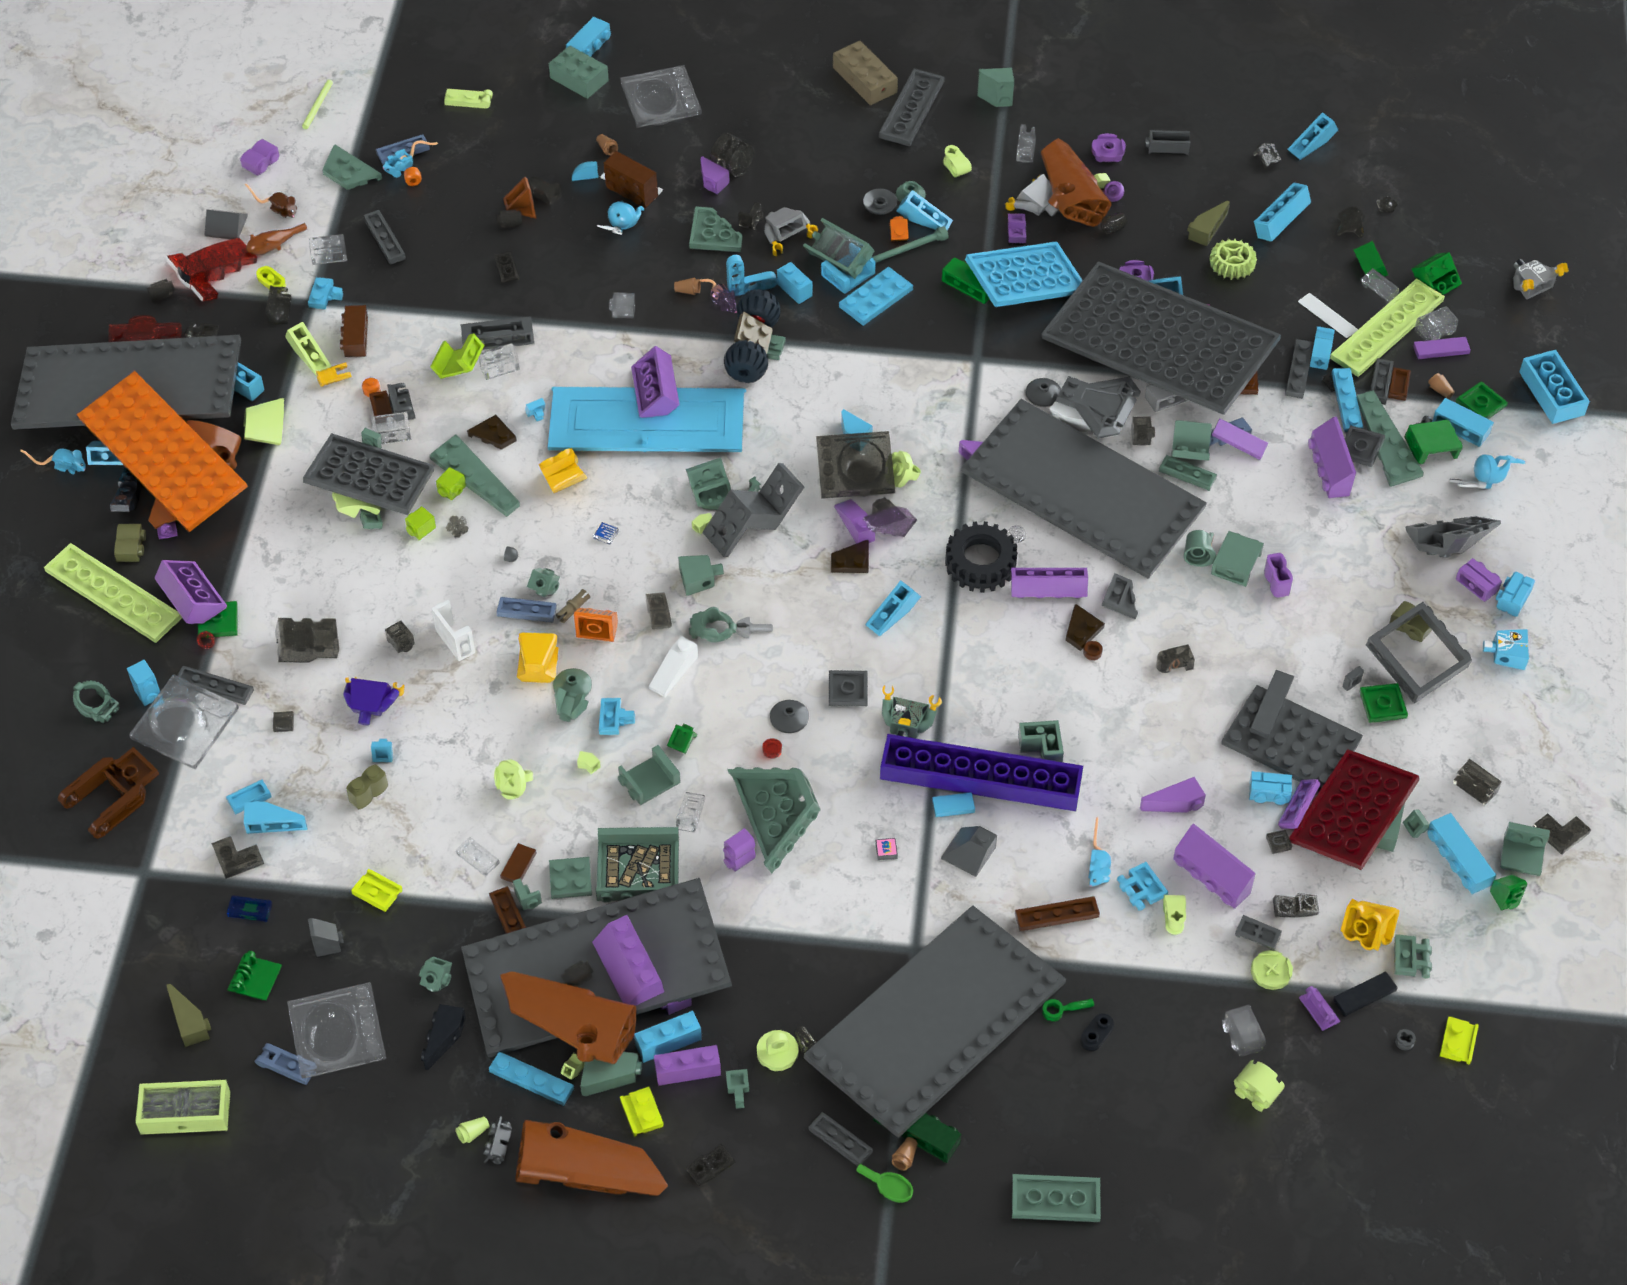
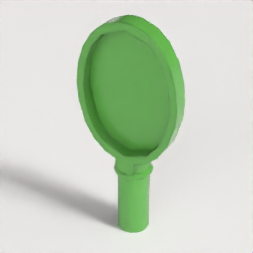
M859 1164L856 1171L871 1179L872 1182H876L878 1190L889 1200L903 1203L912 1198L913 1187L905 1177L893 1172H886L880 1175L878 1172H874L862 1164Z

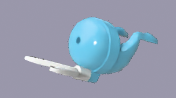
M624 201L615 202L608 210V219L613 227L597 224V227L612 230L613 233L622 235L623 229L632 228L636 225L644 208L639 206L635 211L630 204Z
M1484 454L1479 456L1474 463V474L1479 481L1449 479V481L1458 483L1460 487L1491 489L1492 484L1504 481L1511 463L1525 464V461L1518 458L1515 459L1510 455L1498 456L1494 459L1493 456ZM1500 460H1507L1503 466L1498 467Z

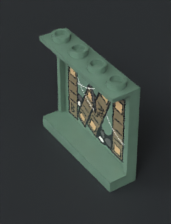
M679 827L598 828L597 901H620L679 884Z

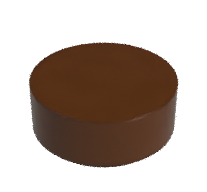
M1089 641L1084 645L1083 654L1087 659L1097 660L1102 656L1103 647L1099 642Z

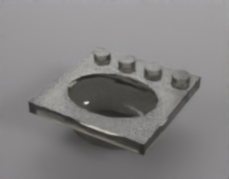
M889 431L816 436L821 499L852 496L866 497L869 495L895 493Z

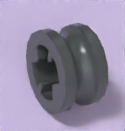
M1402 1029L1397 1033L1395 1043L1401 1050H1410L1414 1046L1416 1036L1412 1031ZM1404 1036L1405 1039H1410L1409 1043H1407L1406 1040H1401L1402 1037Z

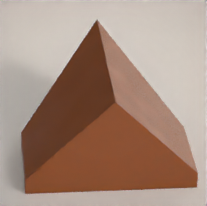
M524 177L503 200L507 211L536 219L528 179Z

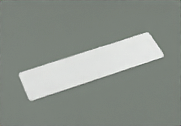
M1310 293L1298 301L1345 338L1350 337L1358 330Z

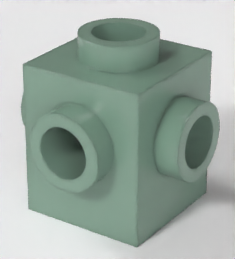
M548 568L533 569L527 587L535 590L537 595L546 597L558 590L560 576L554 574V571Z
M431 957L425 961L419 974L421 977L420 985L433 992L440 991L448 986L451 980V974L449 973L452 963L436 957Z

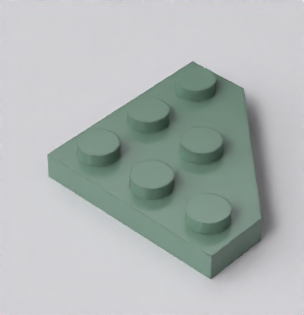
M695 207L689 249L741 252L743 236L739 231L736 232L728 221L719 217L717 211L713 208Z

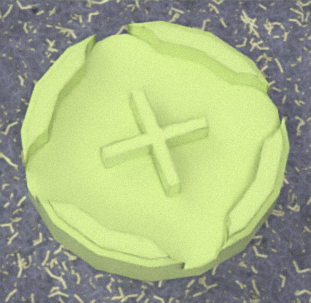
M1273 950L1262 951L1253 959L1251 975L1259 986L1265 989L1277 990L1286 986L1291 980L1293 967L1291 961L1285 958L1282 953Z

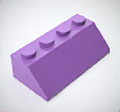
M654 346L631 366L638 411L641 418L668 415L680 405L671 355Z
M1332 417L1314 429L1311 438L1308 439L1309 449H1312L1313 461L1318 466V476L1322 478V487L1326 491L1328 498L1350 496L1356 475V470L1337 417Z
M161 561L155 580L186 623L203 624L226 609V603L195 561Z
M1193 823L1175 848L1173 859L1178 866L1184 867L1190 872L1193 878L1200 880L1209 891L1216 893L1225 904L1235 909L1251 894L1256 873Z
M628 915L608 923L592 943L621 1001L636 1006L663 993L662 982Z

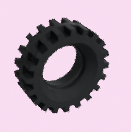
M975 521L970 527L964 524L961 531L959 529L954 530V536L950 535L948 539L945 557L948 575L952 574L951 580L953 582L960 581L959 586L961 588H964L965 585L969 586V591L972 592L974 588L980 589V593H984L987 588H990L991 592L995 591L997 585L1001 588L1004 587L1005 580L1010 582L1011 568H1016L1018 552L1017 543H1014V537L1012 535L1007 536L1008 530L1005 528L999 530L998 524H994L993 527L988 526L986 521H984L983 525H978L977 521ZM984 544L997 550L999 557L995 562L988 565H978L966 559L964 552L970 546Z

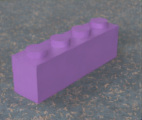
M1011 568V597L1081 598L1088 596L1087 568Z

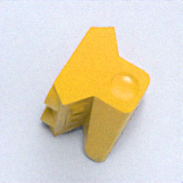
M572 448L566 449L539 464L553 493L587 479L585 473L578 466V458Z
M520 633L518 637L520 653L517 678L522 682H552L556 677L559 647H556L557 635L553 633Z
M1352 899L1347 905L1341 932L1347 940L1359 941L1364 949L1379 951L1380 943L1383 945L1391 943L1400 911L1394 907L1366 901L1358 902Z

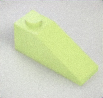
M303 322L287 330L285 335L287 341L315 375L316 371L332 367Z

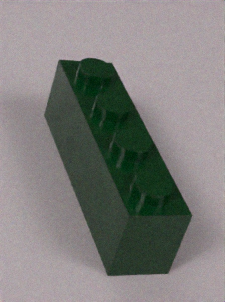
M926 1113L901 1135L904 1139L908 1137L915 1139L918 1147L945 1163H948L961 1142V1133L955 1127L947 1126L936 1116H929ZM874 1118V1121H875V1122H877L878 1124L882 1125L879 1121H877V1120Z

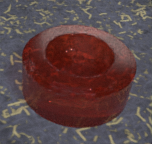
M770 738L763 743V754L766 757L777 758L781 755L782 744L779 740Z

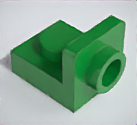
M684 723L682 726L676 724L667 746L686 754L693 737H697V734L693 731L694 728Z

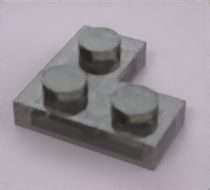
M1547 813L1533 825V827L1550 830L1547 842L1561 855L1585 838L1591 831L1577 816L1564 826H1561Z
M231 836L211 843L225 879L264 864L257 844L237 851Z

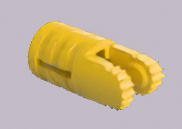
M344 362L325 370L316 371L320 386L323 387L324 385L352 377L350 372L337 375V371L348 367L347 363Z

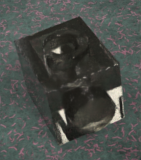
M1132 417V445H1151V439L1155 438V427H1152L1151 417Z

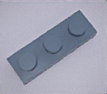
M422 134L376 149L382 165L388 161V156H395V152L404 149L406 153L410 154L413 143L416 141L427 142L425 136ZM417 144L414 149V155L430 150L429 145Z
M500 597L497 616L553 623L557 605L552 602Z

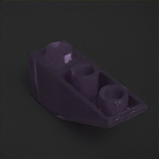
M894 506L863 518L867 523V528L872 532L877 531L883 534L887 533L902 537L906 536L917 521L907 508Z

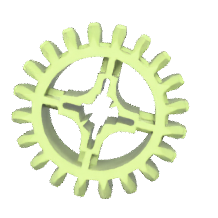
M1229 238L1226 242L1221 240L1220 243H1216L1215 247L1211 250L1209 258L1210 267L1213 268V272H1217L1218 276L1223 275L1224 279L1230 277L1231 280L1232 278L1239 280L1240 277L1245 279L1246 275H1250L1255 269L1257 262L1256 251H1253L1252 246H1249L1248 243H1243L1242 240L1236 241L1234 239L1231 241Z

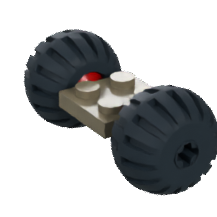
M761 289L750 290L740 298L737 304L739 321L734 337L735 343L728 348L724 356V367L727 374L732 379L738 380L741 383L756 382L767 371V352L773 331L772 327L775 326L780 317V304L773 294H769L768 291H762Z

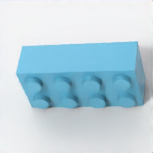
M1556 350L1523 359L1519 373L1552 424L1585 415L1590 401Z

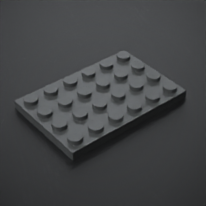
M331 433L303 476V483L408 515L434 472L435 465Z
M1256 685L1222 739L1221 744L1282 774L1292 775V779L1299 782L1301 780L1317 779L1320 782L1317 791L1320 792L1347 749L1355 752L1363 735L1286 698L1269 738L1251 733L1250 728L1267 689Z

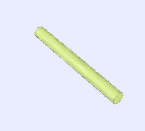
M327 80L302 124L304 129H308L333 84L331 80Z

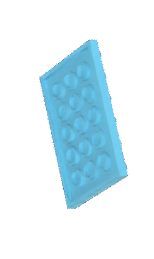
M1058 242L967 254L965 258L995 307L1071 296L1083 281Z

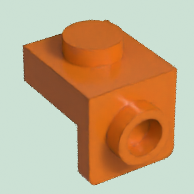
M901 216L890 219L891 241H907L909 239L908 220L903 219Z

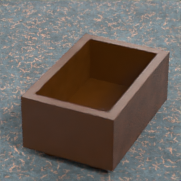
M615 151L603 163L605 182L608 189L619 193L622 197L628 198L644 208H647L658 197L657 175L655 171L618 151Z

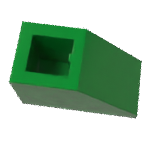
M1509 875L1494 880L1490 892L1501 911L1508 908L1511 910L1520 905L1528 883L1519 877Z

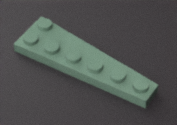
M1374 390L1357 395L1358 405L1366 422L1367 429L1385 435L1378 458L1383 464V471L1389 486L1392 487L1423 477V470Z
M456 434L430 454V460L445 471L451 467L462 473L465 477L466 487L506 517L520 507L518 499Z

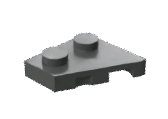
M1114 573L1102 606L1136 619L1138 610L1135 609L1136 599L1133 593L1132 580Z

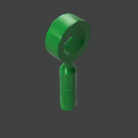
M1050 999L1044 1003L1042 1014L1048 1021H1058L1062 1018L1063 1011L1094 1007L1093 999L1071 1002L1063 1006L1060 1001ZM1054 1006L1059 1010V1013L1052 1015L1046 1010Z

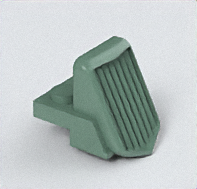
M721 457L686 469L698 507L717 510L731 490Z

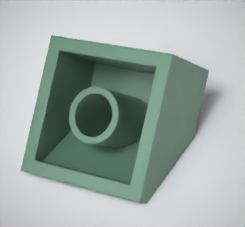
M1012 68L979 69L978 97L995 107L1012 106L1014 91Z

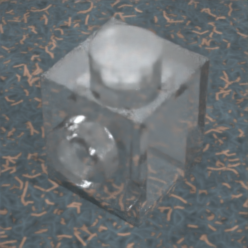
M614 292L613 300L610 299L609 310H612L613 317L634 319L635 294Z

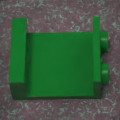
M1449 420L1409 425L1404 436L1418 464H1424L1429 454L1448 451L1451 452L1454 459H1457L1463 448L1462 442L1458 439L1455 428Z

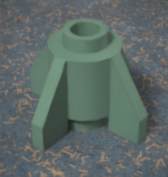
M556 688L554 694L556 714L560 716V720L566 722L575 720L587 709L589 701L585 700L586 695L566 692L561 688Z

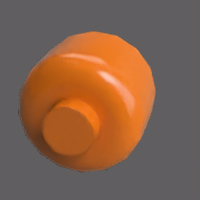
M409 167L404 171V179L407 185L416 186L421 182V173L418 168Z
M367 378L362 383L363 394L367 397L371 393L381 391L379 381L375 378Z

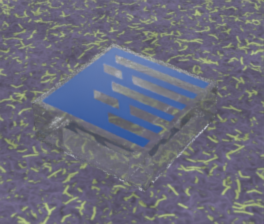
M601 522L593 535L594 539L611 545L619 532V528Z

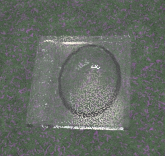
M684 65L620 78L637 128L647 125L663 126L672 120L702 114L700 104Z
M173 674L129 736L132 740L196 770L239 707L238 704Z
M371 982L287 1001L302 1079L387 1059Z

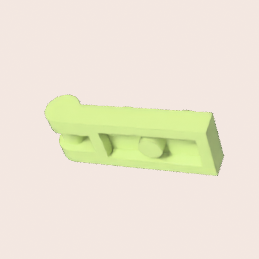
M447 89L444 102L445 105L489 108L493 92L490 90L482 92Z

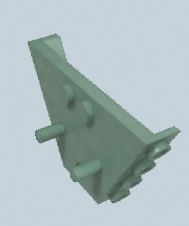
M742 767L727 769L734 779L765 859L764 865L773 873L781 865L787 853L792 851L797 840L805 834L807 827L817 818L821 810L810 782L799 768H790V770H782L776 767L771 769L754 767L753 769H744ZM802 796H803L804 799H805L804 801H800V798H801Z

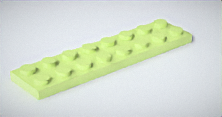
M1416 278L1332 352L1330 359L1343 368H1350L1351 373L1359 377L1376 362L1377 358L1383 356L1444 301L1445 296Z
M71 543L44 567L45 572L155 643L182 619L178 611Z

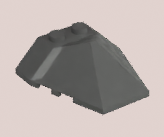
M1471 516L1456 518L1452 522L1440 520L1434 525L1425 522L1405 527L1419 551L1427 552V555L1439 554V557L1445 558L1450 557L1453 553H1464L1501 524V520Z

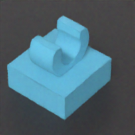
M543 398L526 404L525 412L528 417L534 415L536 421L544 419L545 402Z
M379 739V742L372 741V762H392V742H387V739Z

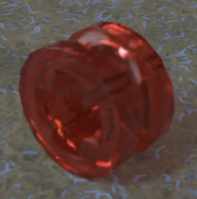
M204 631L198 635L197 643L200 647L210 649L215 645L216 639L212 633ZM209 635V639H211V642L206 643V645H203L204 642L201 641L202 637L206 638V636Z

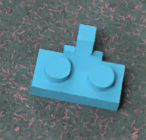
M316 277L308 300V307L326 309L328 301L332 299L342 300V288L333 286V279Z
M601 698L600 735H619L620 726L635 724L634 710L625 711V709L621 708V698Z

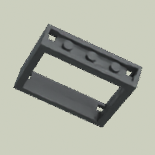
M1421 602L1370 636L1366 643L1367 648L1414 704L1464 671L1472 661L1470 653L1459 645L1458 639L1448 632L1445 624L1437 619L1432 608L1426 606L1424 602ZM1418 614L1459 661L1421 688L1381 641L1382 638Z

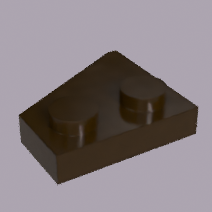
M496 414L467 430L469 437H478L482 442L492 444L499 449H503L517 441L514 433Z
M869 540L831 553V573H869Z
M1075 604L1066 641L1081 651L1087 642L1091 641L1104 629L1105 623Z

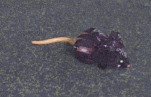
M699 279L700 282H710L713 284L710 294L715 305H720L722 311L737 312L734 290L730 292L725 284L716 285L711 279Z

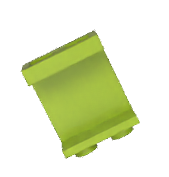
M474 333L468 335L461 349L453 350L446 341H443L430 368L440 379L471 372L485 345Z

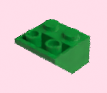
M1450 252L1435 254L1411 268L1415 279L1417 278L1442 295L1462 284Z

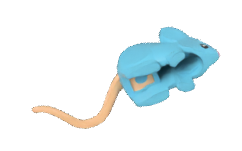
M416 141L411 147L410 154L402 149L395 152V156H388V161L383 165V169L396 178L400 177L401 171L412 167L414 149L417 144L437 145L438 143Z
M58 449L54 455L44 462H39L26 451L20 450L38 465H46L50 461H54L55 469L63 472L68 470L71 474H75V471L83 472L86 469L82 453L79 450L72 452L68 449Z
M1096 817L1093 846L1096 850H1092L1089 886L1109 882V875L1111 874V857L1106 851L1099 848L1096 843L1098 817Z

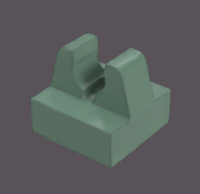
M1419 809L1413 810L1402 822L1412 838H1418L1428 830L1430 825Z

